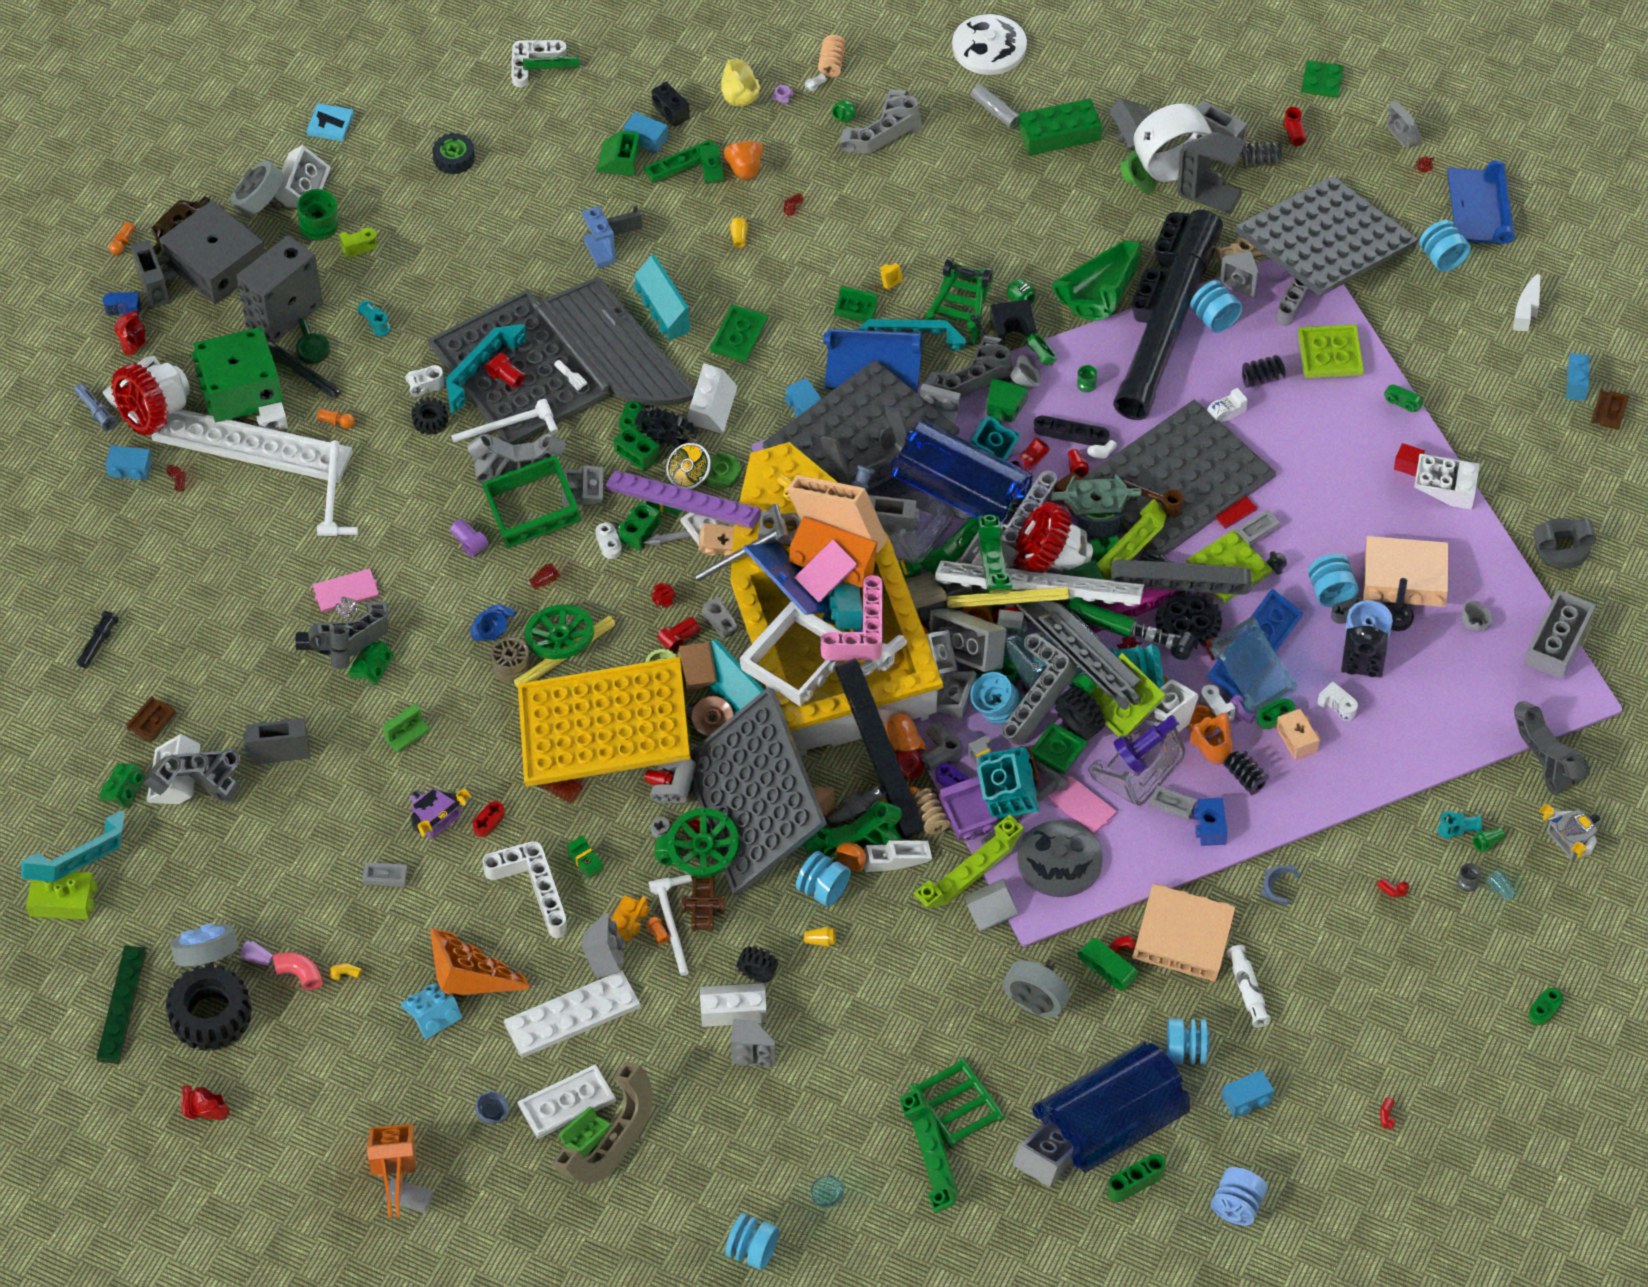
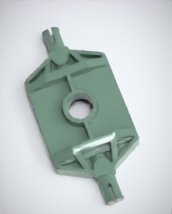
M1115 474L1114 479L1075 480V476H1072L1066 491L1052 492V501L1064 500V503H1067L1076 515L1121 513L1129 497H1141V488H1127L1117 474ZM1099 496L1101 500L1094 501L1091 497Z

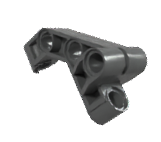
M985 335L978 345L970 366L952 374L937 371L930 372L925 384L960 393V398L989 386L992 378L1009 383L1012 381L1010 374L1013 370L1010 351L1006 346H1003V339Z
M387 602L366 603L367 613L356 621L313 624L308 630L310 646L315 650H330L332 667L336 669L349 667L352 655L388 632Z
M1520 701L1516 704L1514 716L1520 736L1544 767L1543 777L1545 784L1553 795L1560 793L1572 786V784L1590 775L1588 762L1582 757V753L1558 742L1546 726L1542 710L1527 701Z
M234 749L172 754L157 761L152 770L145 776L143 782L156 794L161 795L168 789L176 776L189 775L209 794L229 804L240 789L239 784L229 776L239 764L240 756ZM194 760L197 762L198 767H195ZM167 762L170 764L171 770L167 767Z

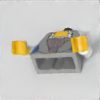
M1544 804L1538 812L1544 814V821L1549 819L1547 833L1571 861L1576 857L1581 858L1582 856L1592 854L1597 843L1596 835L1598 831L1596 827L1601 825L1599 816L1593 814L1586 817L1581 810L1557 811L1550 805Z

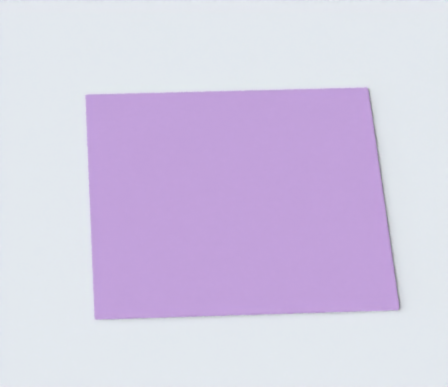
M1271 259L1256 263L1259 275L1256 297L1254 299L1227 287L1230 294H1233L1243 305L1239 318L1228 329L1219 333L1211 332L1202 319H1199L1189 307L1155 392L1156 397L1150 413L1142 420L1125 418L1113 406L1119 386L1126 377L1147 323L1138 322L1134 319L1132 308L1108 316L1103 320L1094 321L1044 339L1058 357L1053 365H1044L1040 362L1038 354L1032 351L1028 345L1010 351L1013 369L1016 366L1018 356L1024 355L1037 366L1041 378L1040 386H1035L1028 391L1027 402L1015 420L1012 422L1003 420L1001 424L1003 427L1021 434L1020 439L1000 470L1007 473V461L1019 455L1037 437L1044 441L1051 450L1031 471L1016 477L1030 485H1033L1044 471L1054 472L1057 475V482L1070 474L1067 453L1071 449L1079 451L1089 465L1088 473L1194 399L1207 410L1211 403L1229 396L1231 391L1236 388L1247 398L1246 412L1222 424L1276 471V476L1247 496L1257 507L1255 512L1227 529L1215 519L1167 553L1166 557L1167 560L1174 563L1186 564L1187 558L1230 531H1236L1238 527L1268 509L1279 520L1280 527L1250 546L1266 563L1270 558V552L1282 553L1287 560V565L1282 569L1281 574L1278 575L1275 570H1272L1271 575L1252 586L1250 593L1237 595L1225 604L1215 593L1199 592V596L1202 597L1204 594H1207L1206 600L1213 598V605H1219L1218 610L1221 611L1222 617L1221 631L1218 632L1217 638L1213 637L1212 643L1206 641L1205 647L1201 644H1198L1197 649L1193 647L1189 658L1186 660L1174 658L1170 649H1167L1165 645L1160 647L1159 643L1154 642L1152 644L1145 640L1143 641L1142 637L1137 636L1135 641L1142 642V645H1140L1142 648L1145 649L1151 644L1159 648L1163 678L1166 683L1173 679L1197 693L1199 697L1196 706L1202 705L1201 692L1206 685L1216 686L1226 704L1230 703L1233 697L1206 677V675L1267 593L1273 588L1304 613L1242 697L1244 710L1255 714L1253 722L1250 724L1236 717L1230 721L1233 752L1247 751V757L1253 758L1252 763H1258L1257 769L1262 768L1264 770L1262 775L1268 774L1269 776L1265 786L1255 795H1250L1224 764H1214L1205 759L1200 750L1190 743L1191 733L1186 727L1175 736L1169 733L1166 734L1163 742L1157 744L1144 755L1149 767L1140 775L1135 773L1119 755L1113 743L1119 737L1106 724L1104 729L1087 740V747L1067 773L1063 775L1058 772L1066 779L1070 775L1116 810L1117 814L1107 822V826H1103L1094 834L1101 846L1103 856L1099 877L1087 890L1069 897L1048 896L1030 887L1021 876L1018 868V848L1023 837L1039 824L1055 820L1079 823L1047 799V796L1039 802L1040 808L1038 812L1025 814L1017 821L1024 827V831L1011 853L983 876L988 885L1002 878L1004 879L1019 913L1018 916L1009 919L1008 922L1023 947L1030 946L1147 900L1152 884L1165 885L1170 889L1178 888L1527 751L1530 748L1520 736L1514 716V708L1520 701H1527L1542 710L1545 724L1556 739L1622 712L1621 705L1581 644L1563 680L1524 665L1527 650L1552 600L1477 486L1472 510L1452 507L1415 488V476L1394 470L1395 458L1402 443L1425 450V455L1454 460L1459 459L1424 405H1422L1418 412H1409L1386 400L1384 392L1391 384L1413 393L1415 392L1344 284L1322 296L1317 295L1310 289L1293 322L1288 326H1283L1277 323L1276 314L1279 303L1294 276ZM1219 276V277H1217V278H1214V279H1211V280H1208V281H1205V282H1203V283H1200V284L1198 285V287H1197L1196 292H1197L1200 288H1202L1205 284H1207V283H1209V282H1211V281H1215V280L1220 281L1221 276ZM1356 324L1364 368L1363 376L1304 379L1297 334L1298 327ZM1274 355H1278L1281 358L1286 370L1285 378L1279 374V380H1275L1274 376H1272V381L1268 382L1265 377L1264 384L1257 380V385L1253 386L1250 381L1249 388L1245 387L1242 379V366L1244 363L1250 364L1253 360L1257 362L1259 359L1265 360L1266 357L1272 358ZM1084 365H1091L1097 370L1096 388L1091 392H1082L1077 387V371ZM925 382L918 385V393H917V394H918L919 396H920V389H921V387H922V384H925ZM990 385L960 398V409L954 422L960 428L958 435L952 438L953 440L963 444L967 443L979 421L988 416L986 412ZM1044 415L1103 427L1110 433L1109 441L1113 440L1116 442L1117 447L1105 459L1089 456L1087 452L1090 445L1036 434L1033 430L1034 420L1036 417ZM1058 427L1057 431L1065 432L1067 429L1065 427ZM1080 430L1076 434L1078 436H1085L1086 432ZM765 440L754 443L752 451L763 450L762 446ZM950 441L908 472L989 491L994 489L990 487L991 480L982 478L979 475L970 473L967 477L938 467V463ZM1051 499L1050 502L1058 504L1064 507L1066 511H1068V508L1064 504L1059 503L1057 500L1052 501ZM920 510L918 530L913 531V537L901 536L900 540H895L893 535H890V541L896 546L895 555L898 562L908 560V556L914 554L919 559L931 547L939 548L966 523V520ZM1069 512L1071 523L1078 527V518ZM1004 516L1000 522L1008 525L1012 518ZM1124 530L1117 534L1119 540L1126 534ZM1087 536V543L1090 539L1100 538L1104 540L1105 537ZM1367 536L1448 543V594L1446 607L1407 604L1414 614L1413 623L1404 631L1391 630L1382 678L1358 674L1350 675L1341 672L1346 623H1335L1331 619L1332 607H1324L1317 601L1314 587L1308 576L1309 566L1315 560L1325 555L1342 554L1346 556L1359 587L1355 597H1363L1364 555ZM1142 548L1131 560L1140 561L1144 549ZM921 566V574L926 573L924 568ZM1477 600L1482 608H1489L1492 622L1485 631H1471L1462 624V609L1468 601ZM1379 602L1384 606L1390 604L1389 602ZM1157 608L1134 617L1137 624L1141 626L1144 624V627L1147 628L1149 626L1156 628L1155 617ZM1024 614V620L1028 621L1027 636L1032 633L1042 632ZM929 621L921 622L929 633ZM1106 630L1093 634L1109 650H1117L1119 648L1116 645L1123 643L1122 638L1124 636ZM1049 639V643H1050V644H1052L1054 647H1056L1058 650H1060L1062 653H1064L1058 646H1056V645ZM1022 644L1020 659L1022 661V675L1016 688L1020 693L1027 695L1042 673L1035 674L1033 654ZM956 661L957 671H952L975 672V668ZM1078 667L1077 674H1084V675H1086V674ZM1332 681L1357 701L1358 708L1353 720L1344 721L1328 705L1323 709L1317 704L1319 694ZM1067 685V687L1064 689L1061 695L1065 693L1067 690H1069L1071 687ZM971 698L962 720L937 711L930 714L928 720L921 721L920 718L913 720L917 732L926 746L925 751H920L921 755L936 747V744L927 735V729L936 721L942 722L952 735L960 739V759L956 762L946 763L958 769L969 779L978 776L977 766L968 755L969 743L987 735L991 741L990 751L992 753L1020 746H1026L1031 749L1052 722L1066 730L1068 728L1066 725H1063V720L1058 717L1057 714L1059 712L1055 710L1056 705L1054 703L1028 739L1021 745H1015L1002 735L1004 724L998 725L989 722L974 707ZM1279 699H1290L1295 704V710L1301 709L1303 714L1309 717L1312 729L1318 732L1320 736L1318 752L1295 760L1276 727L1263 729L1257 724L1258 712ZM1146 718L1128 738L1134 742L1154 724ZM1217 727L1211 735L1205 736V739L1219 734L1222 730L1220 727ZM936 768L932 771H927L935 788L940 793V790L946 787L936 780ZM1038 771L1040 784L1035 785L1037 792L1048 784L1047 777L1040 771ZM1157 785L1196 800L1223 798L1228 833L1226 845L1201 846L1200 838H1196L1195 826L1198 825V820H1194L1193 812L1189 820H1185L1150 807L1149 802ZM983 832L976 835L975 838L965 841L971 854L983 846L981 840L988 834Z

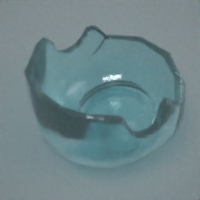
M832 1175L818 1178L813 1182L810 1189L812 1201L823 1209L836 1207L844 1197V1187L841 1181Z

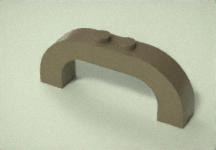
M624 1062L613 1078L620 1086L624 1098L623 1108L619 1117L593 1153L584 1159L577 1150L563 1147L551 1163L559 1174L580 1182L595 1183L609 1176L623 1160V1157L645 1128L652 1108L653 1094L651 1082L641 1065Z

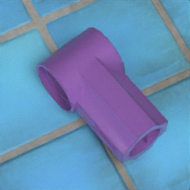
M464 519L456 520L450 528V532L459 540L463 549L470 557L475 556L489 546L486 537L481 532H476Z

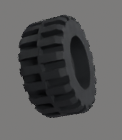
M205 965V968H199L198 966L193 968L191 972L186 971L182 974L181 979L177 978L173 982L174 988L171 987L167 993L166 1008L172 1031L182 1043L187 1042V1045L193 1049L198 1046L199 1050L206 1051L207 1048L217 1050L219 1046L224 1045V1047L231 1045L230 1041H237L241 1037L240 1032L244 1033L247 1030V1023L251 1021L252 1016L248 990L242 978L236 976L235 972L231 969L225 971V967L219 965L216 968H213L212 965ZM218 997L228 1002L223 1012L211 1018H198L190 1014L191 1008L204 998Z

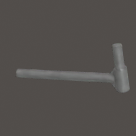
M778 504L771 505L775 521L772 531L748 545L767 544L774 539L786 542L790 539ZM741 548L695 574V577L698 581H701L746 556L747 553Z

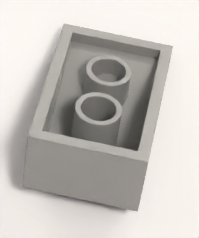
M1049 1117L1019 1145L1012 1165L1039 1180L1040 1183L1050 1187L1061 1177L1088 1138Z

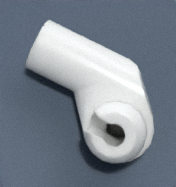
M821 73L815 78L807 79L805 88L815 91L818 86L827 81L826 77Z

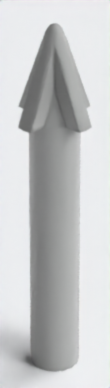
M687 530L659 536L657 533L644 541V544L660 546V543L692 536Z

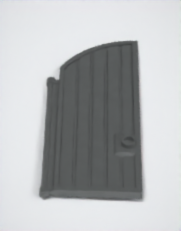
M599 276L548 297L541 302L535 301L532 304L533 308L541 314L597 382L603 392H606L610 387L616 396L621 399L653 406L675 405L693 399L695 392Z

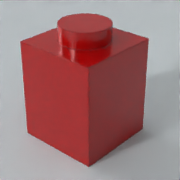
M1402 443L1395 458L1394 470L1416 477L1419 455L1424 454L1425 450Z

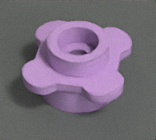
M779 85L776 87L775 93L772 94V99L778 100L782 104H787L789 98L794 95V92L786 85Z

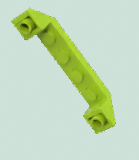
M1155 499L1140 512L1142 518L1097 563L1104 580H1111V564L1113 561L1131 560L1163 528L1167 514Z
M1009 814L994 827L996 835L937 884L934 885L928 880L913 895L927 909L947 905L1011 853L1024 831V827Z

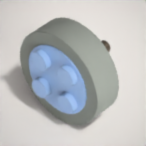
M208 923L200 928L182 932L181 935L170 942L175 964L179 966L205 964L212 965L215 968L213 961L232 954L238 948L234 928L228 924L213 925V923Z

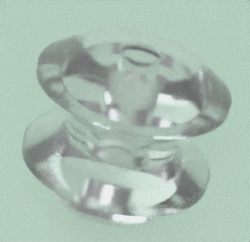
M343 596L341 597L342 603L336 604L337 613L344 618H352V611H357L358 605L354 599Z

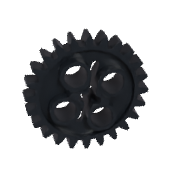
M652 407L640 409L635 419L637 429H641V433H646V437H652L655 441L658 440L660 444L666 443L667 446L673 445L675 448L686 443H696L699 433L697 427L693 426L694 423L688 422L687 418H681L682 415H675L674 411L668 412L666 409L662 411L658 407L656 410Z
M1180 591V595L1172 593V599L1166 596L1165 602L1161 601L1160 607L1157 608L1155 617L1156 628L1159 631L1162 630V633L1167 635L1168 633L1176 635L1181 631L1189 632L1196 639L1195 649H1197L1198 644L1205 647L1206 641L1212 643L1213 637L1217 638L1218 632L1221 631V611L1218 610V604L1213 605V598L1206 600L1207 594L1201 597L1199 592H1196L1195 595L1191 591H1188L1187 594Z

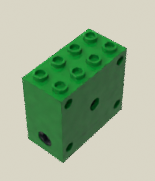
M262 326L193 343L194 351L191 354L193 362L197 363L194 366L196 376L199 378L200 389L203 390L204 402H209V404H206L209 416L213 415L215 423L259 412V407L282 402L284 406L279 376Z

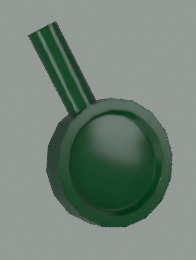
M300 318L298 322L304 336L296 344L297 356L300 360L309 364L324 361L330 352L328 340L321 334L311 333L306 319Z

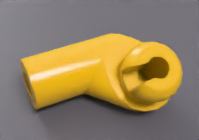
M782 474L777 482L785 488L783 497L791 501L787 488L792 483V480Z
M348 963L333 965L330 968L329 977L339 980L341 974H347L360 978L362 968Z

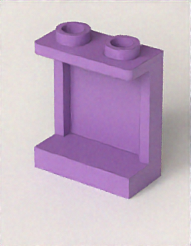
M979 776L940 790L939 799L958 841H969L983 832L988 834L998 824L997 816L992 818L987 802L983 800Z

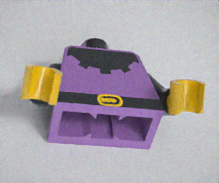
M431 789L425 795L421 791L415 790L410 796V799L414 802L411 806L413 830L421 833L422 837L426 833L431 840L461 816L460 803L465 806V800L472 798L467 789H462L457 793L439 792L436 789Z

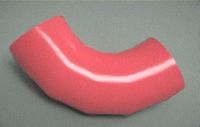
M295 952L272 954L277 975L287 973L296 975L300 979L304 990H315L323 985L322 976L317 965L306 956Z

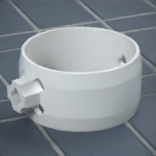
M1173 104L1153 112L1141 122L1134 134V146L1144 169L1153 179L1161 182L1178 181L1180 151L1183 145L1200 138V135L1203 137L1211 134L1212 131L1205 117L1196 107L1189 104ZM1147 133H1151L1150 140L1147 139ZM1193 133L1179 146L1165 152L1156 153L1161 146L1171 139L1183 134Z

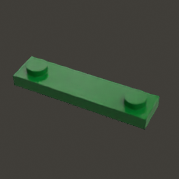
M711 139L643 167L644 172L651 183L654 184L701 164L699 146L715 144Z

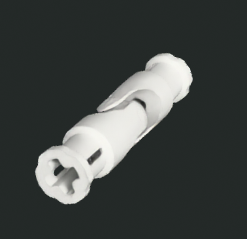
M1232 946L1227 950V956L1231 958L1233 973L1242 992L1247 1011L1251 1013L1252 1025L1255 1028L1264 1027L1271 1022V1017L1266 1013V1004L1261 991H1259L1252 965L1246 958L1245 946Z

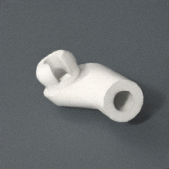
M1110 440L1105 446H1089L1087 452L1089 456L1105 459L1115 450L1117 444Z

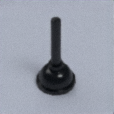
M1406 578L1399 580L1396 602L1386 606L1392 614L1391 630L1393 631L1408 629L1414 619L1413 611L1407 604H1404L1408 582Z

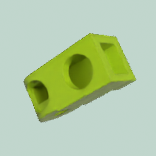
M364 228L360 232L350 235L347 232L339 234L340 246L346 258L371 251L377 247V234L373 228Z

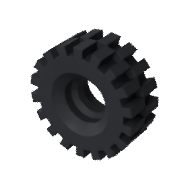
M1073 686L1056 699L1055 710L1059 712L1057 714L1058 717L1063 720V725L1068 727L1067 730L1072 731L1076 736L1087 741L1105 727L1106 720L1103 718L1104 714L1100 712V706L1096 705V700L1094 698L1091 699L1088 692L1085 693L1084 689Z

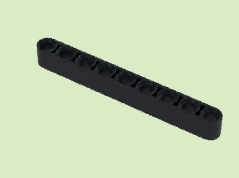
M853 658L836 665L837 676L880 785L886 792L885 798L887 803L896 805L901 809V818L896 824L900 835L905 840L923 832L924 827L858 660Z

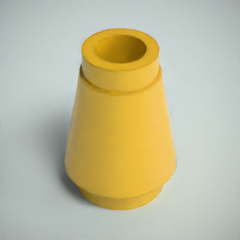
M734 218L731 220L729 227L734 246L741 248L745 246L748 223H746L744 218Z
M826 926L805 931L804 942L805 944L830 947L836 944V930Z

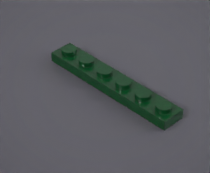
M124 945L96 1057L98 1062L119 1064L146 956L145 947Z

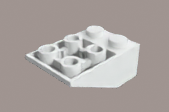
M1420 454L1414 487L1452 507L1472 510L1480 464Z

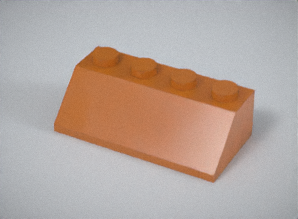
M804 516L791 542L789 562L805 567L830 541L834 540L858 565L842 581L862 588L864 579L867 576L874 575L878 542Z

